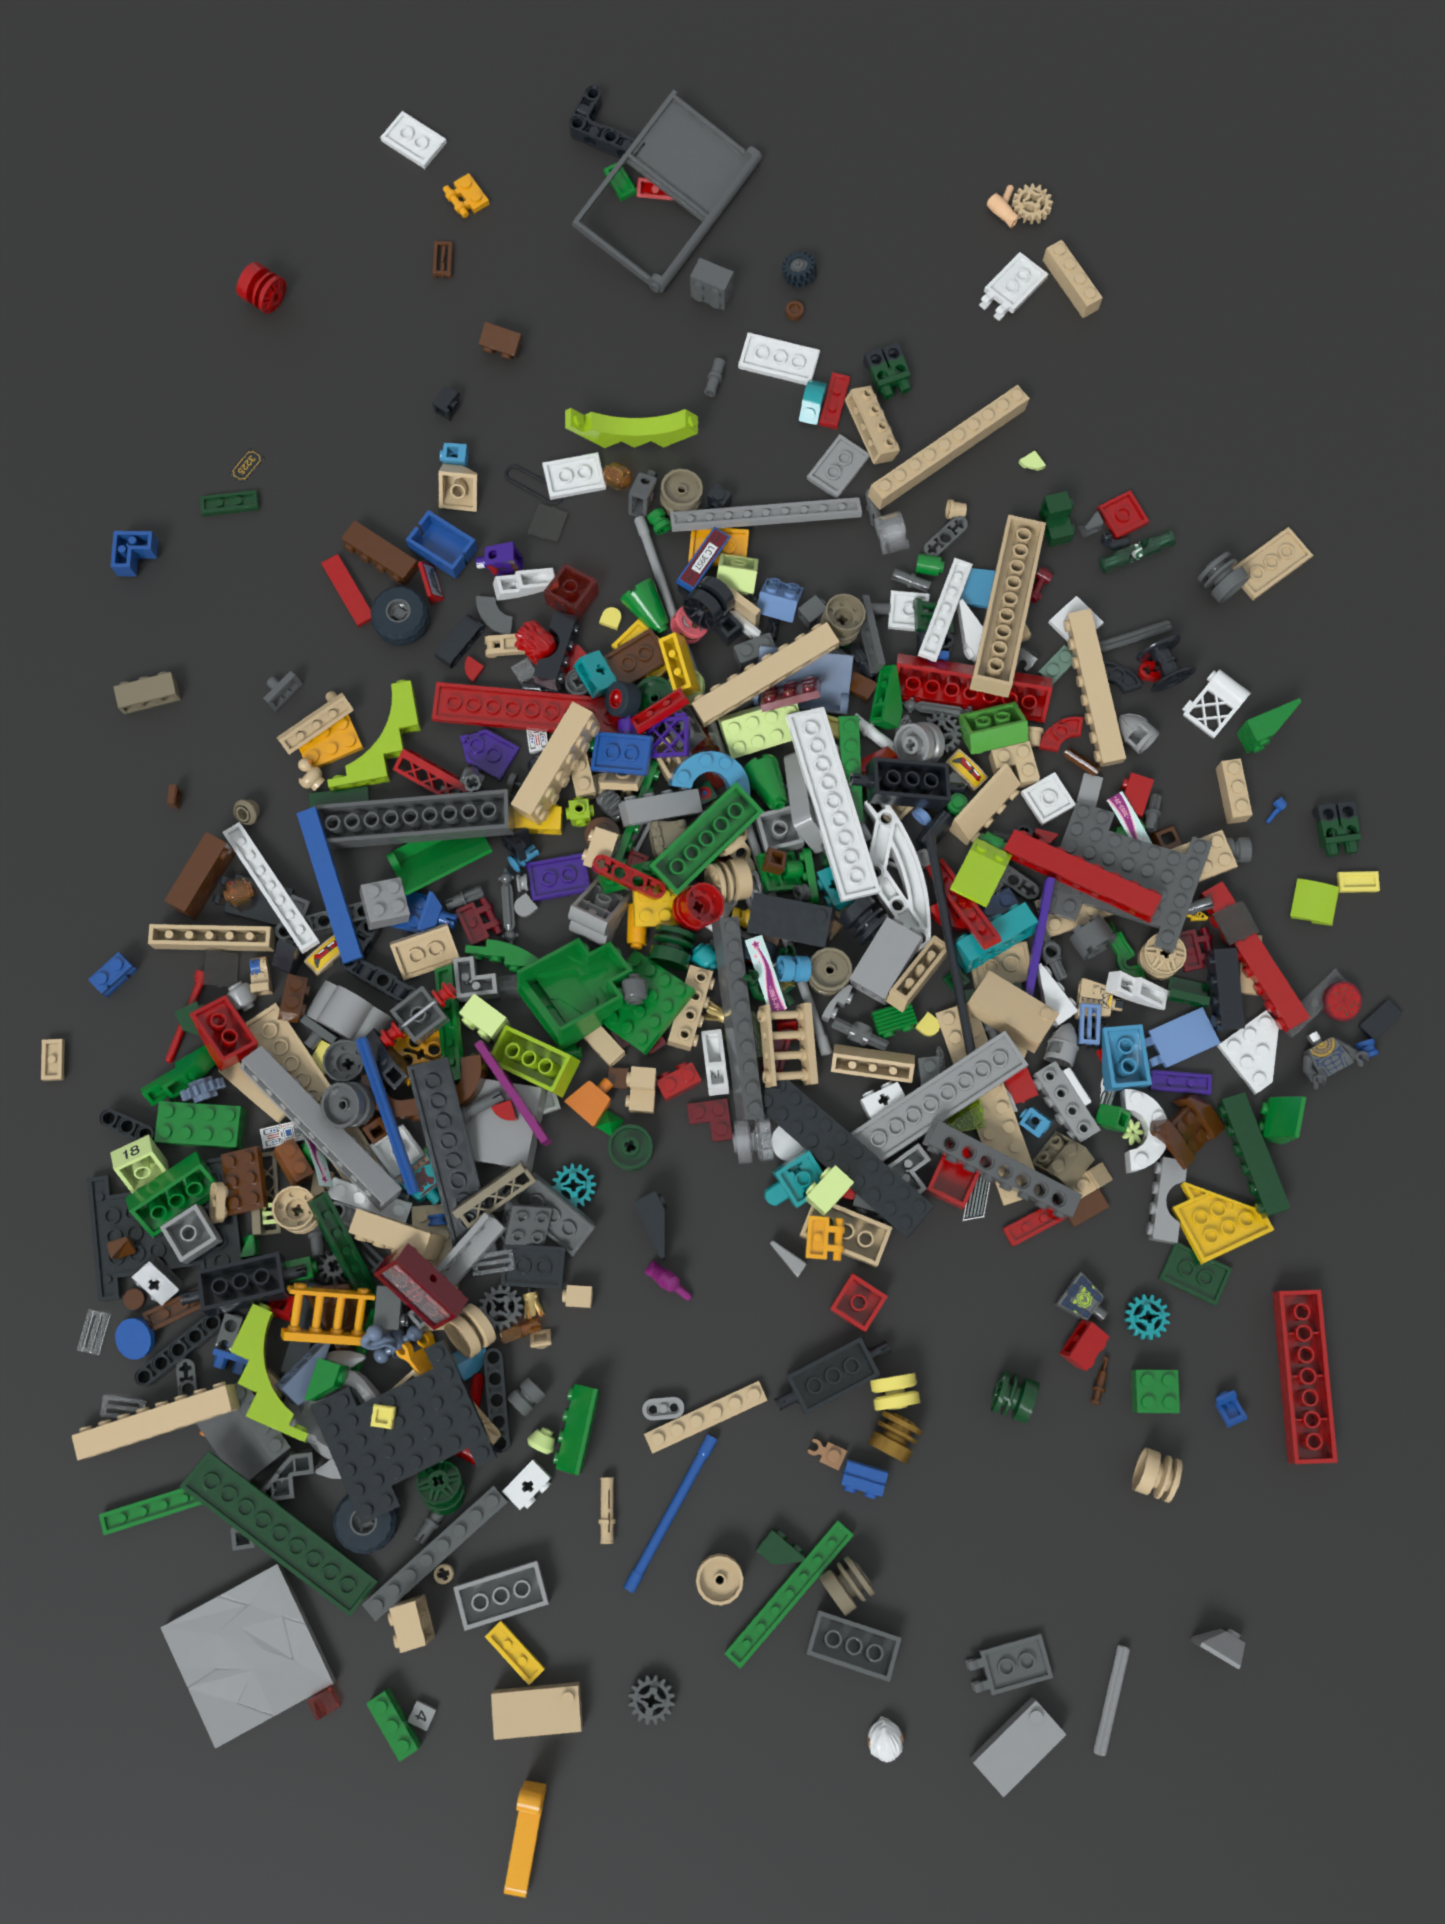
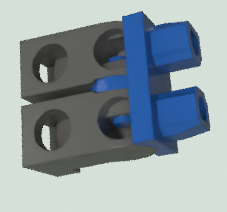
M233 1313L224 1314L212 1353L216 1355L214 1367L226 1369L228 1361L233 1360L235 1364L232 1372L242 1375L249 1360L232 1354L230 1349L246 1317Z

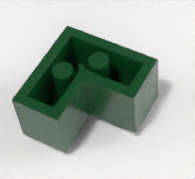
M1067 491L1045 496L1040 507L1039 516L1041 522L1046 523L1044 533L1048 547L1069 543L1075 534V526L1069 519L1074 504L1072 498H1069Z

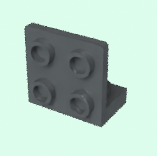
M515 1196L507 1201L504 1205L501 1223L506 1227V1230L500 1235L505 1244L544 1246L552 1212L551 1207L520 1205Z

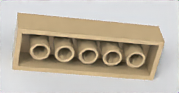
M572 701L511 802V805L521 816L539 826L542 821L544 822L548 818L549 809L552 804L554 805L558 801L561 789L567 786L570 780L569 776L572 771L578 768L581 756L590 747V741L599 733L600 723L593 712Z

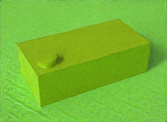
M507 1025L504 1026L492 1050L493 1055L503 1070L562 1098L581 1062L572 1055Z

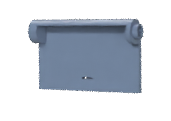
M760 645L758 663L761 662V658L769 653L773 655L778 652L779 647ZM828 653L776 684V687L784 686V683L789 681L801 682L803 678L808 676L819 677L821 682L820 698L798 703L799 710L824 707L826 713L847 715L854 655ZM762 693L750 701H754V705H760Z

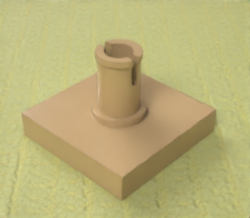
M604 772L599 782L600 789L620 790L621 797L624 799L625 794L626 797L633 796V791H639L645 776Z

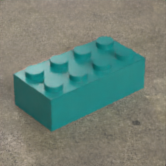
M1025 902L1021 905L1015 904L1008 909L1009 912L1004 915L1000 913L991 919L992 922L990 923L1001 936L1002 941L983 950L972 934L968 935L966 933L957 939L956 949L959 964L966 974L1034 934L1038 920Z

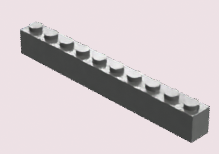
M739 917L719 918V920L712 923L736 1119L737 1122L758 1120L764 1118L748 987L747 982L743 979L746 972Z

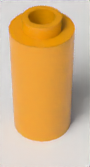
M633 903L628 904L627 945L631 949L639 950L642 949V946L647 945V927H634Z

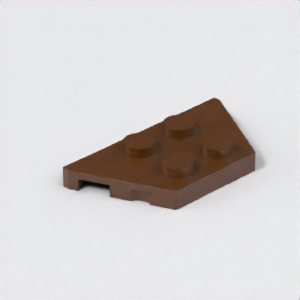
M348 1283L313 1286L314 1288L352 1290ZM305 1295L314 1311L316 1296ZM324 1297L321 1325L325 1331H330L333 1328L337 1297ZM345 1299L341 1327L343 1332H351L354 1329L357 1299ZM364 1314L363 1327L367 1320L366 1314ZM332 1344L335 1350L347 1351L350 1346Z

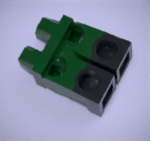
M899 342L883 347L882 351L880 348L864 354L863 364L869 371L877 394L881 393L884 400L894 397L893 389L899 388L901 394L910 392L911 374Z
M1355 801L1337 803L1336 805L1334 803L1316 806L1312 810L1313 818L1316 819L1320 848L1325 849L1327 857L1339 855L1338 846L1344 845L1345 854L1347 855L1357 853L1361 834L1359 833Z

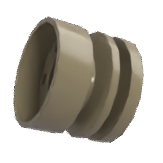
M850 594L835 595L829 599L820 623L822 625L826 622L829 624L839 640V646L848 645L858 636L865 620L866 611L858 598Z
M848 1555L844 1558L849 1566L846 1570L838 1562L837 1567L840 1571L838 1576L829 1569L819 1577L845 1616L857 1608L853 1600L854 1596H857L863 1602L866 1601L861 1593L862 1590L865 1589L870 1597L875 1594L868 1577L858 1563L850 1559Z

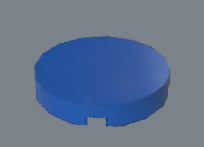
M131 1317L122 1321L117 1327L115 1343L123 1356L138 1360L153 1350L155 1334L153 1329H150L148 1326L149 1323L140 1317Z

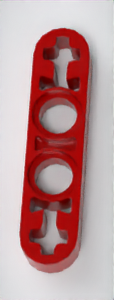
M598 855L592 861V869L597 874L650 899L659 900L666 892V887L661 881L606 855ZM601 860H604V865L607 867H610V865L613 864L614 866L612 867L610 874L607 873L609 869L606 867H602V869H599V864L596 863V861L600 862ZM616 868H622L625 871L623 878L615 876L614 870ZM634 877L642 878L643 885L641 887H636L633 884L632 880ZM649 881V882H651V883H650L648 886H650V887H652V888H654L655 886H658V887H659V891H660L661 893H657L656 895H654V894H653V892H654L653 889H651V888H649V887L647 888L646 891L643 890V889L645 888V886L647 885V882Z

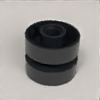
M712 576L704 577L682 601V607L687 617L695 625L706 630L713 629L735 605V599L729 587L718 578Z

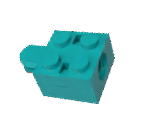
M804 1149L771 1171L777 1182L766 1188L764 1191L765 1200L769 1204L777 1206L789 1199L796 1208L807 1202L805 1200L807 1189L814 1182L818 1184L821 1181L819 1177L823 1173L809 1150Z

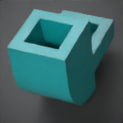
M809 379L802 399L799 421L814 425L818 424L827 383Z

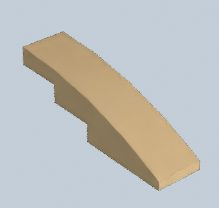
M240 1062L223 1071L219 1069V1073L276 1122L280 1123L286 1116L240 1069Z

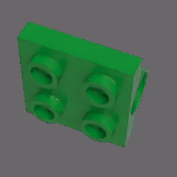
M787 851L785 870L780 875L761 870L766 853L756 856L765 894L791 892L795 885L801 886L804 868L802 862L796 860L794 851Z

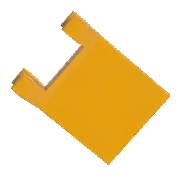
M429 1330L424 1332V1337L417 1341L418 1345L423 1347L422 1349L414 1352L412 1344L406 1342L401 1345L403 1348L396 1351L397 1356L406 1360L418 1375L433 1369L425 1352V1348L435 1344L434 1336Z

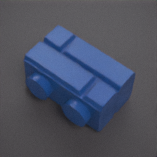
M117 952L88 980L101 994L109 997L138 969L123 954Z
M846 1459L840 1484L844 1486L845 1491L856 1493V1490L864 1491V1496L876 1499L877 1496H883L889 1471Z

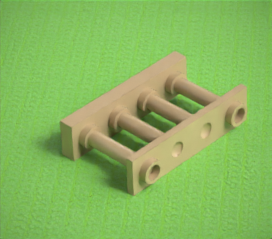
M802 1003L796 1005V1010L770 1011V1004L760 1006L757 1018L761 1028L764 1064L762 1079L765 1083V1088L777 1086V1080L801 1079L803 1086L818 1084L812 1004ZM796 1019L798 1021L797 1031L772 1032L771 1020ZM798 1039L800 1049L799 1051L774 1052L773 1040ZM799 1059L802 1069L800 1071L776 1072L775 1060Z

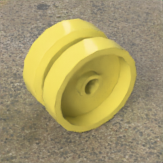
M915 1373L871 1380L872 1392H885V1395L873 1399L875 1411L884 1409L896 1410L906 1408L908 1405L921 1403L918 1391L905 1392V1388L913 1387L917 1384Z

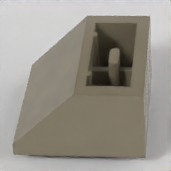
M1055 1131L1033 1159L1032 1163L1049 1178L1072 1189L1095 1159L1085 1146Z

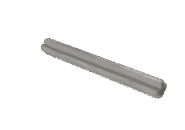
M1123 1645L1117 1646L1094 1746V1753L1100 1756H1105L1107 1753L1130 1649Z

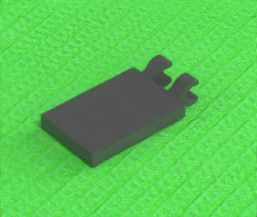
M1040 1633L978 1650L980 1657L965 1660L969 1671L983 1667L986 1679L971 1682L975 1693L989 1689L990 1695H996L1053 1678Z

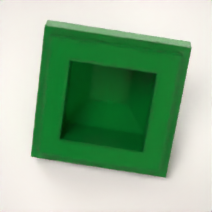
M606 1110L596 1127L611 1136L614 1130L622 1125L624 1120Z

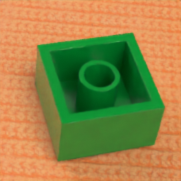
M1131 1370L1132 1413H1180L1178 1370Z

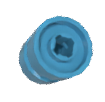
M779 955L775 969L777 980L780 982H791L792 980L795 982H808L811 976L810 958L808 956H795L793 958L792 956Z

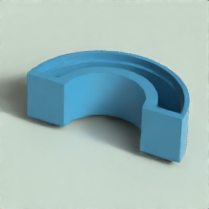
M716 751L695 753L682 760L674 769L668 785L690 789L694 780L699 775L705 772H712L723 779L726 790L733 783L737 782L750 796V784L743 767L727 754Z

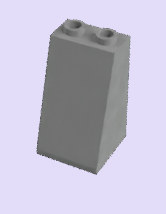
M888 917L885 919L849 978L853 988L884 1006L888 1005L886 1000L891 988L907 970L923 942L922 936H920L921 933L912 927L910 929L904 927V923L894 917L893 919Z

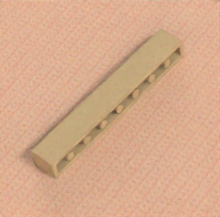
M1091 609L1068 613L1065 620H1063V627L1069 635L1067 640L1068 648L1073 652L1072 665L1074 669H1077L1078 676H1076L1077 686L1081 687L1082 706H1085L1087 712L1085 713V721L1087 725H1090L1091 729L1089 738L1090 742L1094 743L1095 762H1098L1100 767L1123 763L1126 755Z
M826 622L823 625L821 623L815 625L810 633L806 635L805 633L800 634L794 639L795 642L780 646L778 652L773 655L771 653L765 655L758 664L752 663L748 665L743 673L739 675L737 673L733 674L727 679L728 682L723 685L719 683L710 689L711 692L706 695L700 694L693 699L694 702H692V708L703 726L706 727L838 648L839 640L829 624Z
M226 1382L217 1383L209 1391L206 1388L193 1391V1396L187 1397V1394L175 1397V1402L168 1403V1400L156 1403V1408L149 1410V1407L136 1410L137 1414L130 1416V1413L117 1416V1421L111 1422V1419L98 1423L99 1427L93 1429L92 1425L80 1428V1433L71 1435L77 1460L91 1458L238 1410L240 1405L235 1385H226Z

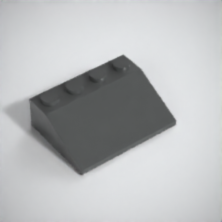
M237 1382L234 1385L240 1409L196 1424L220 1459L251 1481L294 1449L284 1433L246 1417L256 1392L240 1386Z

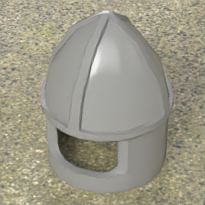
M1136 714L1119 716L1118 725L1121 737L1138 754L1144 752L1159 736V732L1146 718Z
M1071 1023L1061 1025L1047 1040L1048 1045L1043 1058L1049 1063L1056 1061L1059 1066L1070 1068L1074 1065L1077 1052L1079 1051V1044L1075 1028Z

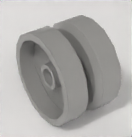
M932 722L903 725L896 732L894 738V751L898 759L937 762L942 757L945 749L943 733Z

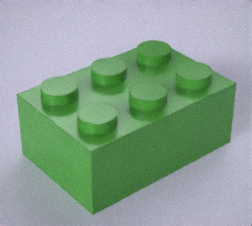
M1016 702L959 715L960 733H962V739L971 754H980L984 751L1029 741L1028 723Z

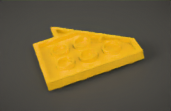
M1186 1182L1180 1186L1188 1200L1171 1208L1201 1265L1274 1230L1269 1219H1262L1261 1214L1259 1215L1254 1207Z

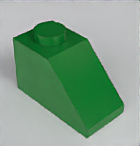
M318 1358L304 1400L319 1401L342 1388L348 1378L349 1366L329 1359Z

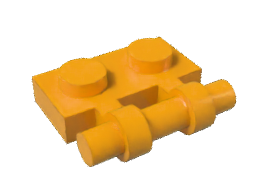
M469 173L453 182L456 189H451L449 185L443 188L445 197L449 202L453 203L454 209L463 218L469 215L468 209H471L475 214L490 205L488 198ZM462 196L465 201L460 202L458 198Z
M808 1216L805 1258L827 1260L828 1251L833 1252L834 1261H841V1254L844 1253L842 1239L843 1234H845L843 1218H835V1226H829L830 1217ZM828 1233H834V1245H828Z

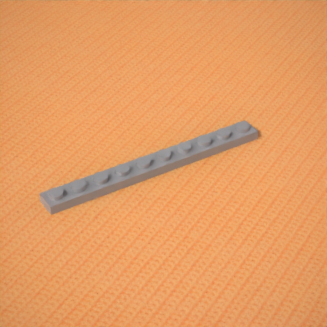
M859 497L670 512L672 532L713 529L714 527L730 528L862 517Z

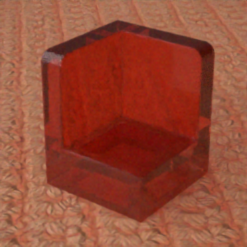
M331 1686L307 1700L316 1721L341 1706Z

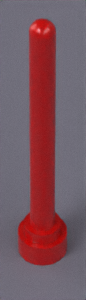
M196 970L194 974V982L196 983L187 1005L198 1000L203 985L206 986V983H209L212 975ZM180 1024L165 1060L167 1063L173 1062L185 1033Z

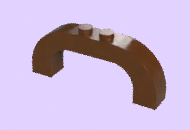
M480 1054L460 1058L462 1075L456 1088L461 1107L471 1104L484 1086L486 1062ZM362 1074L361 1082L372 1091L367 1074ZM381 1077L394 1117L396 1119L420 1121L415 1098L395 1100L389 1092L388 1083ZM375 1100V1109H377V1110L379 1111L378 1106H377V1103H376V1100Z

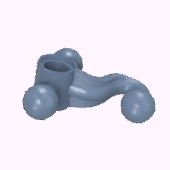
M373 1324L367 1328L366 1334L362 1336L360 1345L368 1350H375L373 1354L377 1363H385L389 1360L390 1354H392L393 1358H399L396 1351L403 1348L402 1344L410 1341H419L423 1336V1330L418 1328L417 1325H412L408 1328L406 1335L402 1330L383 1333L379 1325Z

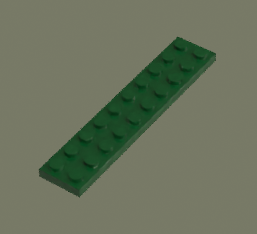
M210 1450L207 1451L180 1485L184 1491L349 1617H351L378 1582V1579Z

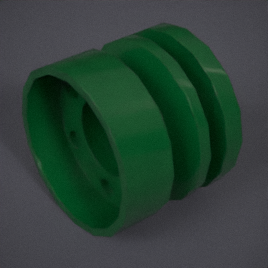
M657 925L655 927V933L657 934L653 935V940L660 945L650 946L647 959L665 968L688 970L691 955L684 950H693L694 945L692 943L695 942L696 935L677 926Z
M1003 1370L992 1392L990 1412L997 1414L1001 1407L1000 1415L1005 1416L1009 1409H1012V1420L1026 1424L1037 1400L1039 1382L1025 1377L1021 1384L1018 1385V1374L1014 1373L1010 1379V1371Z
M443 1460L419 1472L416 1479V1488L425 1507L429 1511L438 1515H448L459 1509L466 1497V1486L458 1468L453 1463Z

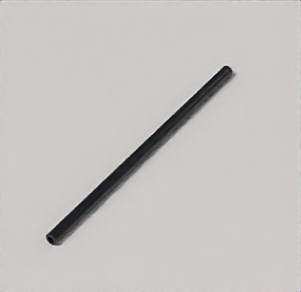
M927 834L925 835V841L967 1056L975 1051L976 1048L935 835Z

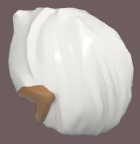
M880 1716L879 1720L869 1729L867 1737L868 1747L873 1756L879 1758L882 1762L888 1763L895 1760L902 1753L904 1737L898 1725L888 1718Z

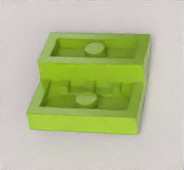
M1297 878L1290 917L1292 919L1308 920L1313 924L1333 926L1340 888L1326 883Z

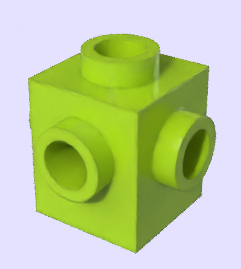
M576 797L568 801L569 807L565 808L566 817L571 820L572 826H587L591 821V817L595 816L593 804L590 805L589 800L584 799V797Z

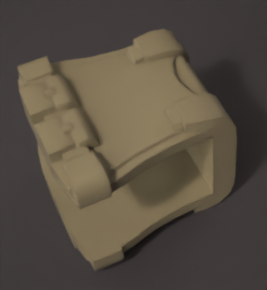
M686 820L651 821L649 840L654 858L687 828Z

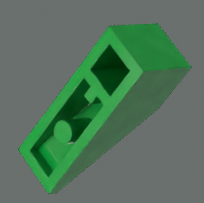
M896 665L883 666L879 671L869 722L884 730L899 728L903 711Z

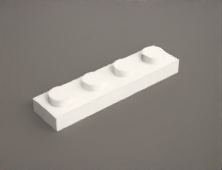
M333 1177V1187H330L328 1191L331 1199L405 1223L413 1204L412 1202L397 1198L380 1212L352 1182Z

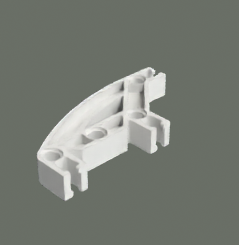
M866 801L864 802L863 809L874 823L869 855L873 868L880 874L877 877V881L881 891L879 894H876V897L891 916V919L893 917L904 923V927L908 929L912 927L921 933L924 943L920 945L917 951L919 953L931 940L929 898L920 861L909 835L892 807L879 804L882 810L877 813L870 803ZM882 816H888L891 822L885 824L881 821L880 818ZM890 853L897 865L905 896L886 870ZM892 903H900L902 910H894Z

